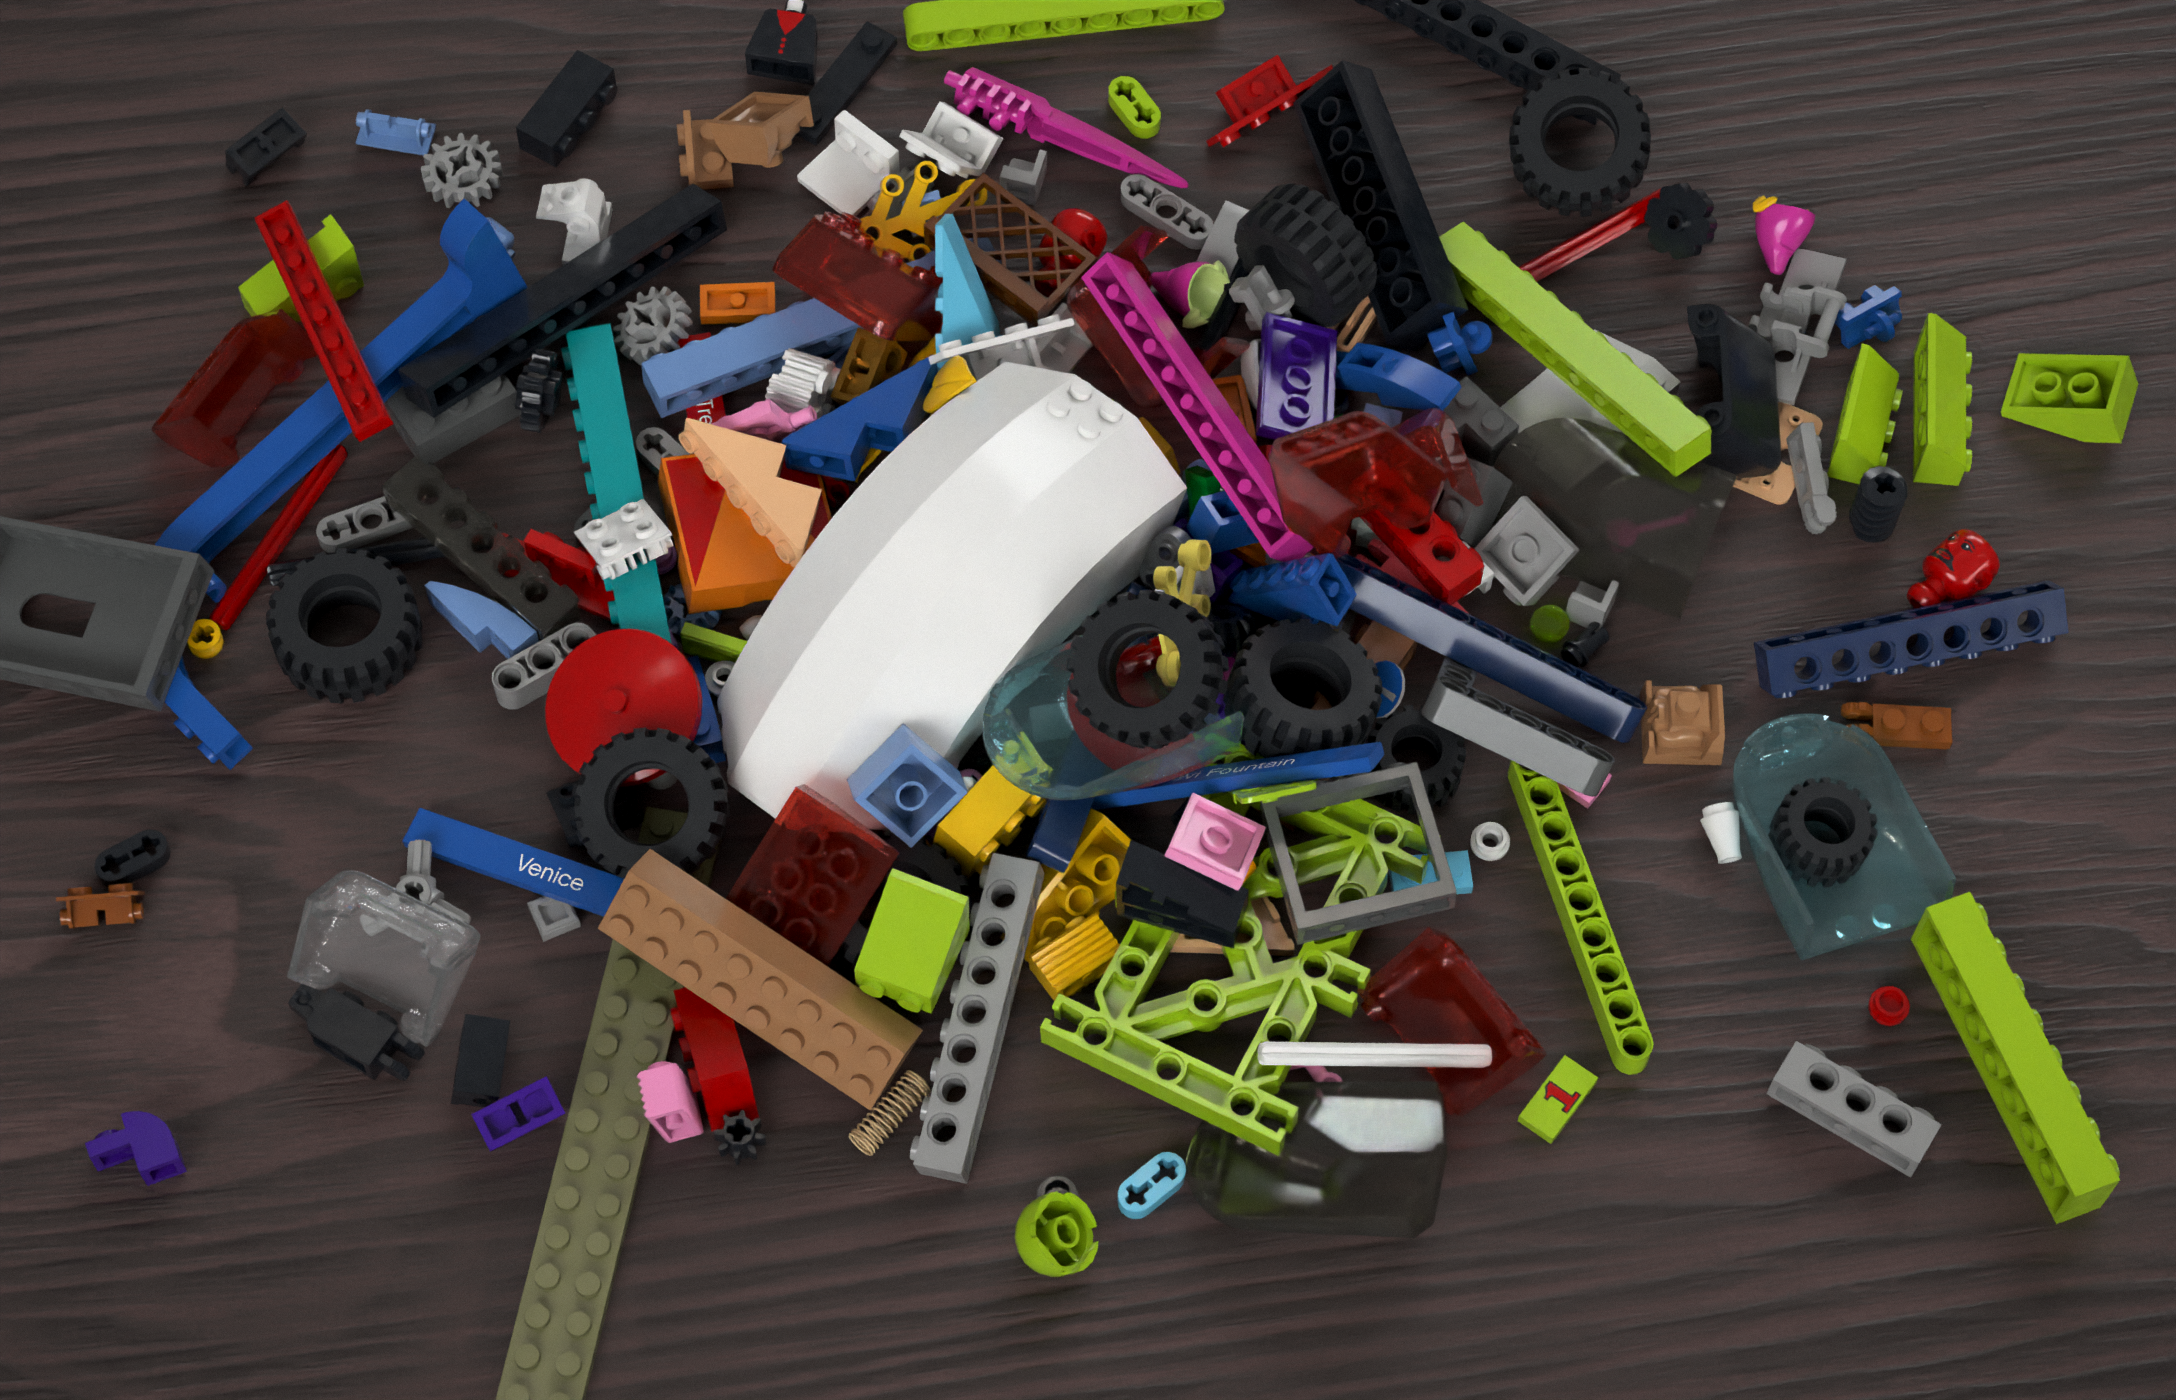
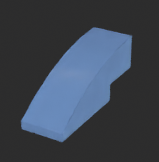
M429 581L424 585L429 603L479 653L490 644H493L509 659L539 642L536 630L518 615L491 599L450 584Z

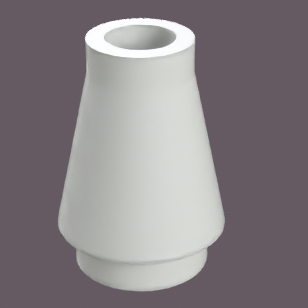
M1723 802L1702 809L1704 818L1700 821L1717 855L1718 863H1730L1741 859L1739 811L1734 809L1733 803Z

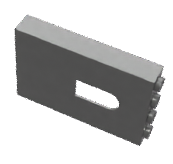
M0 516V680L161 712L214 569L198 553ZM48 594L94 603L95 607L83 637H77L24 625L21 618L24 604L33 596Z

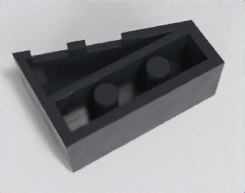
M1131 840L1116 882L1117 915L1234 949L1248 906V889L1241 886L1239 891L1165 857V854Z

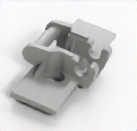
M1798 248L1793 255L1779 295L1772 291V284L1764 283L1760 294L1763 309L1760 317L1756 315L1751 317L1748 327L1772 345L1774 355L1781 350H1787L1794 354V358L1789 362L1783 363L1775 359L1778 402L1795 405L1811 358H1824L1827 356L1829 351L1827 342L1838 312L1845 307L1847 301L1844 294L1836 291L1847 259ZM1811 315H1821L1814 336L1804 335Z

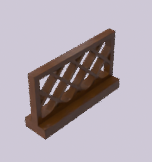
M982 173L938 218L933 215L924 224L925 244L935 251V225L945 214H953L954 217L971 215L972 229L960 230L985 290L1034 327H1038L1037 320L1048 317V313L1097 262V257L985 173ZM983 188H986L996 196L997 204L975 206L974 197ZM1018 212L1024 217L1025 226L1003 227L1002 213ZM998 214L999 227L976 229L975 215ZM1046 233L1053 239V247L1031 248L1030 234ZM1026 235L1027 249L1005 250L1004 236ZM999 237L1000 251H983L978 247L977 238ZM1057 241L1063 244L1064 246L1058 247ZM1075 255L1083 262L1076 269L1060 270L1059 256ZM1054 256L1055 270L1033 272V257ZM1028 258L1029 272H1011L1006 268V259ZM1056 279L1057 289L1048 298L1035 290L1034 281Z

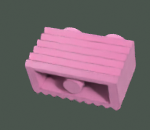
M668 1061L656 1062L648 1066V1070L639 1072L637 1078L640 1080L638 1085L642 1088L640 1093L643 1096L641 1099L644 1103L643 1109L646 1111L644 1116L665 1141L671 1143L704 1133L696 1092L693 1093L689 1079L679 1069L677 1063Z

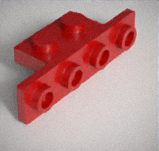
M1276 55L1215 93L1234 124L1206 141L1208 146L1211 147L1220 142L1222 147H1225L1242 136L1239 129L1249 124L1253 130L1271 119L1268 112L1278 106L1282 112L1291 107L1293 102L1298 99L1296 94L1306 88L1307 90L1333 69L1332 64L1296 86L1280 57Z
M530 529L524 541L506 533L499 535L484 560L487 568L611 621L608 601L615 600L614 592H606L604 580L601 578L596 567L598 564L585 547H572L565 544L560 537L553 533L544 532L542 534L533 529Z

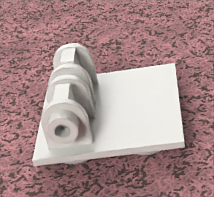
M644 499L627 503L620 510L602 519L592 520L585 527L574 531L575 536L597 562L598 565L596 567L603 580L609 577L613 580L629 572L624 558H626L631 569L634 570L637 568L633 554L636 553L644 565L647 563L646 556L651 561L667 554L668 548L673 546L670 538L672 536L671 531Z

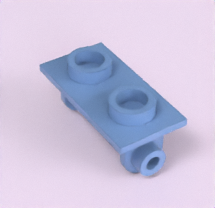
M366 109L365 112H358L356 117V126L360 127L356 144L424 156V154L429 152L436 124L426 123L425 119L419 118V120L396 118L389 115L372 113L371 110Z

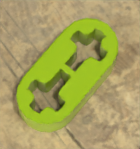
M1120 76L1112 80L1108 91L1110 107L1135 137L1141 139L1154 137L1159 132L1161 123V112L1158 106L1134 78ZM1122 91L1124 94L1131 93V102L1125 95L1118 96V92ZM1138 112L1145 120L1151 118V123L1147 124L1144 120L1138 122Z

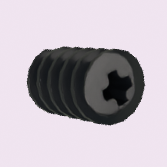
M1878 466L1870 468L1863 474L1849 510V520L1858 539L1877 543L1886 540L1892 535L1908 496V487L1905 479L1897 471L1889 467Z

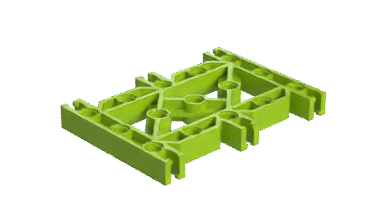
M1207 728L1201 736L1205 740H1208L1209 737L1214 739L1201 746V754L1205 756L1211 754L1223 761L1224 764L1264 758L1258 753L1254 756L1244 745ZM1194 752L1203 765L1200 767L1217 765L1199 758L1200 754ZM1229 792L1202 795L1203 798L1242 816H1245L1250 806L1260 810V801L1248 804H1241L1237 801V804H1235ZM1362 799L1279 818L1319 837L1287 847L1298 886L1341 874L1324 907L1382 894L1387 886L1388 869L1422 884L1426 876L1428 861L1431 862L1421 826ZM1389 835L1395 841L1385 844L1379 842L1376 837ZM1407 846L1428 855L1423 854L1421 859H1418L1402 850V848ZM1267 848L1260 856L1253 858L1257 869L1242 885V887L1248 889V906L1239 933L1247 934L1252 939L1247 943L1236 942L1234 949L1222 945V952L1228 959L1233 976L1218 981L1198 980L1185 991L1143 1003L1180 933L1133 920L1094 991L1096 1010L1059 993L1052 1005L1054 1016L1059 1020L1064 1017L1078 1026L1077 1031L1072 1033L1053 1026L1052 1021L1045 1018L1040 1026L1042 1043L1280 1156L1284 1148L1286 1133L1291 1134L1297 1123L1299 1107L1274 1096V1094L1278 1093L1292 1065H1261L1258 1062V1045L1263 1042H1270L1269 1039L1274 1035H1282L1289 1042H1305L1316 1021V1002L1352 1018L1358 1006V994L1353 991L1348 994L1332 985V981L1338 979L1358 987L1359 992L1364 994L1369 985L1371 969L1347 959L1363 930L1304 943L1298 956L1277 963L1272 962L1263 937L1262 924L1256 917L1251 904L1252 900L1265 896L1283 897L1278 877L1269 873V869L1275 866L1270 848ZM1115 891V903H1116V908H1117L1116 891ZM1129 966H1136L1142 969L1143 972L1137 976H1128L1123 973V970ZM1317 967L1323 970L1325 974L1314 978L1307 975L1305 971L1309 968ZM1207 1000L1214 1003L1215 1008L1210 1011H1202L1195 1005L1200 1001ZM1269 1008L1234 1076L1160 1042L1195 1030L1202 1032L1213 1031L1219 1028L1225 1021ZM1091 1034H1100L1106 1038L1103 1043L1098 1045H1092L1085 1041ZM1169 1068L1177 1071L1179 1074L1173 1080H1165L1158 1075L1160 1071ZM1238 1104H1246L1253 1111L1248 1115L1241 1116L1234 1113L1232 1108ZM1262 1116H1266L1282 1122L1286 1126L1284 1129L1280 1127L1276 1133L1259 1122Z

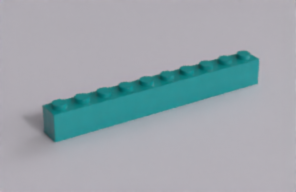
M610 323L569 331L566 333L568 347L561 348L565 370L573 369L574 377L567 378L571 401L578 400L580 407L573 409V416L577 432L584 431L585 440H580L578 443L582 463L590 462L591 471L584 472L588 495L596 494L597 503L590 504L593 520L602 519L620 510L627 503L644 499ZM633 554L637 568L634 570L631 569L626 558H624L629 572L613 580L610 577L604 579L606 592L613 591L615 597L614 601H608L612 625L619 623L620 629H638L651 632L672 644L656 558L650 561L646 556L647 563L643 565L637 554Z

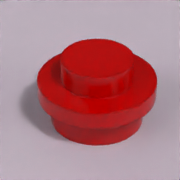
M1884 986L1872 993L1868 1002V1009L1873 1019L1878 1023L1886 1026H1895L1906 1019L1910 1010V1004L1907 996L1901 989L1894 986Z

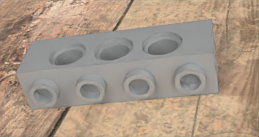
M1798 1041L1794 1043L1766 1093L1909 1177H1912L1942 1125L1935 1121L1928 1111L1919 1107L1912 1108L1900 1101L1897 1095L1890 1089L1872 1085L1862 1079L1855 1069L1846 1065L1839 1066L1827 1059L1820 1049L1808 1044L1803 1045ZM1818 1079L1823 1081L1827 1085L1828 1090H1817L1812 1086L1810 1080ZM1855 1100L1863 1106L1864 1111L1857 1112L1852 1110L1846 1101ZM1892 1121L1896 1123L1901 1132L1893 1133L1888 1131L1884 1127L1883 1122Z

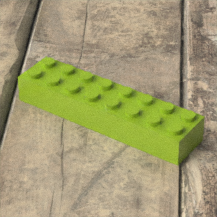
M1971 892L1926 907L1911 937V941L2056 1224L2101 1208L2120 1181L2118 1164L2111 1154L2105 1152L2100 1142V1131L2093 1118L2087 1117L2080 1104L2081 1095L2078 1087L2073 1081L2067 1079L2062 1069V1058L2058 1049L2054 1045L2049 1044L2043 1032L2044 1026L2040 1014L2036 1009H2031L2024 996L2025 988L2018 974L2012 973L2006 961L2007 955L2003 943L2000 939L1994 938L1988 927V916L1984 907L1980 903L1975 902Z

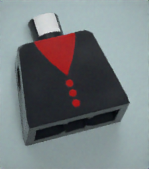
M787 0L784 10L771 8L765 10L745 51L748 75L815 85L818 42L817 21L813 15L806 14L807 4L804 1Z

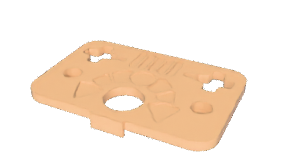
M1778 402L1781 451L1788 449L1786 438L1801 423L1814 422L1816 435L1819 436L1823 423L1818 416L1795 406ZM1782 461L1777 470L1765 476L1742 478L1741 481L1737 479L1724 480L1730 486L1777 505L1787 503L1795 488L1792 466L1786 465ZM1763 481H1767L1770 484L1766 485L1763 483Z

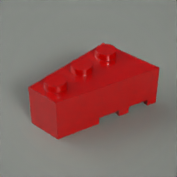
M686 987L673 990L677 1007L670 1008L672 1021L676 1032L684 1031L685 1037L678 1038L684 1062L692 1060L693 1067L687 1069L693 1093L701 1092L711 1132L724 1128L723 1115L731 1118L739 1116L740 1111L744 1110L746 1117L751 1121L759 1118L748 1066L734 1020Z

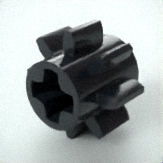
M744 1110L740 1111L739 1116L731 1118L723 1115L724 1128L714 1130L715 1140L723 1142L718 1147L719 1155L723 1157L729 1153L734 1157L736 1165L740 1164L741 1159L748 1157L756 1160L757 1145H766L765 1135L756 1133L762 1127L761 1119L756 1118L751 1121L746 1117ZM739 1133L746 1134L742 1137L741 1142L734 1141L738 1138Z

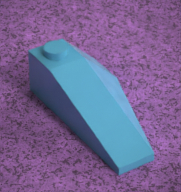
M945 214L935 225V272L938 277H943V283L940 284L938 290V298H935V311H940L943 314L941 334H935L936 354L940 352L939 345L960 339L962 346L973 343L971 337L982 333L994 331L995 337L1003 336L1000 335L999 321L953 214ZM947 361L937 363L938 371Z

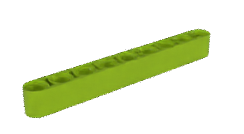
M938 0L911 4L904 9L903 19L908 47L915 51H931L1205 21L1219 17L1223 14L1225 7L1223 0Z
M1510 760L1507 773L1511 788L1612 1062L1616 1069L1624 1074H1638L1647 1066L1654 1045L1653 1038L1556 781L1533 770L1523 769L1518 763ZM1542 797L1548 801V804H1536L1531 798ZM1549 831L1556 832L1561 836V839H1549L1544 833ZM1560 866L1569 867L1574 871V874H1562L1557 868ZM1582 902L1588 909L1583 911L1576 910L1570 903ZM1593 937L1599 940L1601 945L1593 947L1585 943L1583 939ZM1596 974H1610L1615 981L1610 983L1603 982ZM1610 1010H1623L1628 1015V1018H1615L1610 1013ZM1626 1045L1636 1046L1642 1054L1639 1056L1629 1055L1623 1047Z

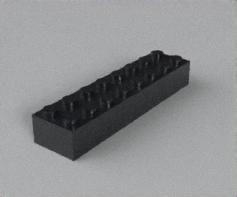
M1342 60L1294 101L1293 105L1330 200L1339 206V210L1345 216L1348 215L1352 219L1353 225L1358 231L1362 232L1366 238V245L1371 247L1374 254L1373 261L1377 264V278L1375 287L1368 297L1386 343L1417 351L1429 341L1427 333L1446 326L1443 315L1453 312L1457 319L1468 311V307L1372 69Z

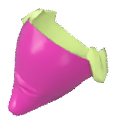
M1219 260L1213 264L1200 261L1187 263L1170 271L1154 272L1149 278L1150 283L1166 303L1184 317L1182 327L1195 328L1209 322L1207 320L1211 317L1224 292V285L1230 283L1226 268Z

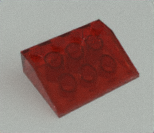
M802 784L796 786L726 899L828 967L900 852L838 805L807 785Z

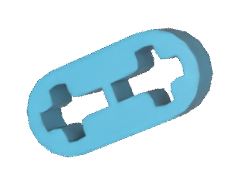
M1162 1152L1127 1178L1120 1185L1117 1195L1118 1208L1121 1213L1128 1218L1141 1219L1149 1215L1183 1186L1186 1177V1166L1183 1159L1176 1153ZM1163 1165L1166 1169L1176 1168L1175 1179L1171 1180V1178L1166 1176L1158 1183L1154 1182L1160 1176V1166ZM1148 1187L1149 1190L1143 1196V1205L1137 1202H1133L1131 1205L1127 1203L1129 1201L1128 1192L1132 1191L1137 1195Z

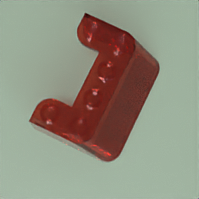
M826 211L824 215H815L778 255L772 267V271L878 337L889 341L931 340L935 334L939 333L942 327L943 314L940 311H935V298H938V290L940 284L943 283V277L936 275L935 266H931L930 270L919 266H914L913 268L903 262L905 257L899 252L890 248H884L883 250L873 244L875 238L866 233L865 229L861 227L862 221L852 214L842 212L841 215H836Z
M1354 411L1274 440L1268 455L1283 522L1291 532L1301 536L1314 546L1319 554L1330 553L1335 558L1348 553L1351 541L1346 532L1351 520L1369 512L1378 510L1394 526L1400 529L1414 528L1428 523L1449 474L1447 469L1382 420L1362 411Z

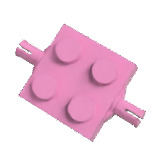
M767 399L756 402L751 407L735 414L724 416L712 423V425L781 443L789 434L803 428V425L816 421L818 418L815 409L811 405L792 414L785 412L772 400Z

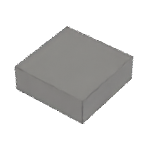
M546 896L527 903L543 942L581 927L572 905Z

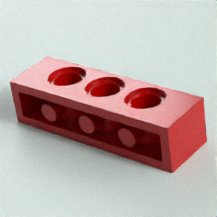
M1383 458L1348 483L1345 502L1432 596L1452 605L1481 584L1485 566L1479 553L1471 547L1468 548L1458 538V534L1451 523L1446 520L1442 521L1433 511L1429 500L1423 494H1417L1409 486L1407 478L1399 468L1392 467ZM1387 502H1395V503H1397V504L1400 505V506H1398V507H1390V506L1386 505L1385 503H1387ZM1411 529H1420V530L1424 531L1425 533H1423V534H1415V533L1411 532L1410 530H1411ZM1435 556H1446L1450 560L1440 561L1436 559Z

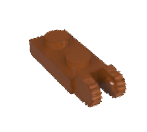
M1849 702L1841 706V716L1843 718L1870 721V726L1867 724L1843 726L1841 728L1843 740L1871 743L1872 746L1944 750L1950 749L1952 745L1951 708L1891 704L1870 705L1867 702Z

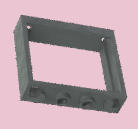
M1397 762L1386 766L1380 771L1347 775L1344 779L1333 782L1318 780L1316 781L1317 788L1314 790L1278 797V800L1262 803L1260 801L1261 821L1263 826L1266 827L1265 835L1297 945L1455 908L1456 887L1417 762L1410 764ZM1409 788L1437 881L1306 912L1279 818Z

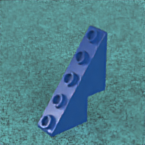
M928 357L920 360L915 365L892 378L886 379L883 383L853 398L830 413L821 416L816 421L789 434L781 442V444L786 445L784 456L786 468L855 481L870 448L892 452L908 435L920 426L926 413L923 409L924 400L932 388L934 377L938 373L937 363L930 365Z
M1326 553L1247 570L1243 569L1235 575L1229 587L1233 592L1228 601L1279 621L1289 619L1290 623H1295L1296 619L1300 618L1310 619L1312 624H1317L1321 620L1338 626L1357 594L1334 555Z

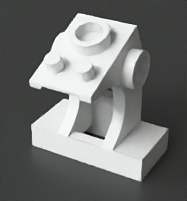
M578 179L574 182L543 185L536 218L567 224L568 233L562 257V264L564 265L607 238L613 209L611 202L605 201L604 193L594 181Z

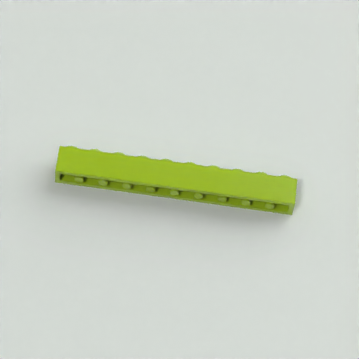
M1462 222L1439 237L1463 297L1675 477L1679 476L1711 454L1712 430L1703 417L1692 413L1685 407L1678 396L1671 395L1662 388L1653 375L1644 373L1633 363L1629 355L1624 352L1620 353L1608 342L1601 332H1595L1584 323L1582 317L1576 311H1570L1552 291H1546L1528 271H1522L1504 251H1498L1480 231H1474L1465 222Z

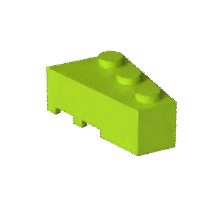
M330 214L322 221L325 227L311 237L308 242L337 301L341 298L352 296L358 289L364 286L354 246ZM274 260L238 287L244 307L266 339L287 331L293 324L301 321Z

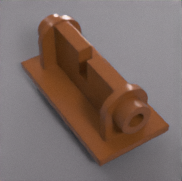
M132 883L108 885V893L92 894V887L67 889V897H56V902L66 901V909L60 910V923L62 926L68 925L70 929L99 926L98 910H105L106 925L135 924L137 919L144 918L143 903H136L135 895H145V891H133Z

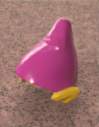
M1760 196L1753 202L1754 213L1756 212L1755 230L1758 243L1770 272L1775 275H1781L1790 257L1809 234L1814 224L1815 214L1808 209L1776 204L1778 197L1775 196L1768 198Z

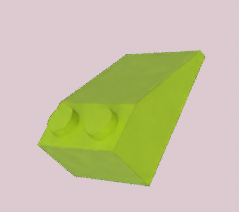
M2019 353L2001 414L2002 417L2082 442L2122 443L2138 382L2129 356Z

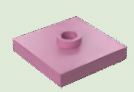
M1192 793L1164 856L1239 891L1266 827Z

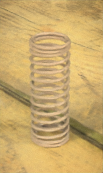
M907 1070L904 1076L900 1077V1081L896 1082V1087H891V1092H886V1097H882L881 1102L876 1103V1107L871 1109L872 1113H867V1118H863L862 1123L857 1124V1129H852L851 1133H849L852 1143L866 1155L872 1156L875 1153V1149H879L877 1142L884 1144L882 1137L885 1139L889 1138L887 1132L894 1133L892 1127L898 1128L897 1122L903 1123L901 1116L908 1117L906 1111L913 1112L911 1106L918 1107L916 1100L922 1102L921 1095L927 1096L929 1095L928 1093H931L927 1082L914 1071ZM903 1079H906L909 1085L904 1083ZM898 1084H901L906 1091L899 1088ZM896 1089L902 1097L894 1093L893 1090ZM888 1095H892L897 1102L890 1099ZM884 1100H887L893 1108L885 1104ZM879 1105H882L888 1113L881 1110ZM874 1110L878 1111L883 1119L876 1115ZM869 1116H873L877 1123L871 1120ZM864 1121H868L872 1128L865 1125ZM859 1126L864 1127L868 1134L862 1131Z

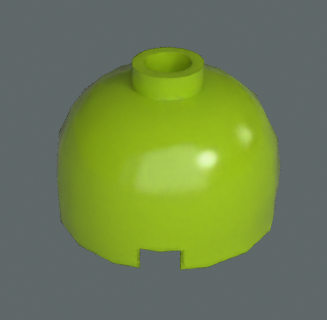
M1058 1191L1051 1192L1033 1200L1021 1212L1015 1225L1017 1250L1024 1263L1037 1273L1049 1277L1071 1275L1083 1271L1093 1262L1098 1250V1241L1093 1242L1092 1229L1096 1228L1097 1225L1089 1207L1077 1195L1069 1192L1064 1194L1058 1193Z

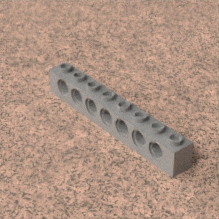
M992 853L990 864L984 865L982 868L979 886L983 889L980 903L975 902L971 910L970 926L973 927L970 941H965L961 949L960 964L964 965L960 980L955 979L951 988L950 1003L954 1004L950 1019L945 1018L942 1024L940 1041L944 1045L941 1057H935L930 1072V1080L934 1082L931 1096H925L922 1102L920 1120L924 1121L921 1135L914 1137L910 1150V1159L914 1160L913 1165L922 1175L968 1183L1045 875L1040 862ZM1004 894L1015 896L1013 903L1008 907L1000 908L996 906V901L1000 896ZM992 933H1005V938L999 945L989 946L986 944L987 938ZM986 970L996 972L994 979L986 985L976 983L977 977L981 972ZM983 1009L986 1011L985 1017L979 1023L971 1024L966 1022L967 1016L972 1010ZM968 1047L976 1049L975 1056L971 1061L966 1063L957 1061V1055L962 1049ZM958 1086L966 1088L965 1096L960 1101H947V1094L952 1088ZM945 1126L956 1127V1133L951 1140L946 1142L937 1141V1134L941 1128Z

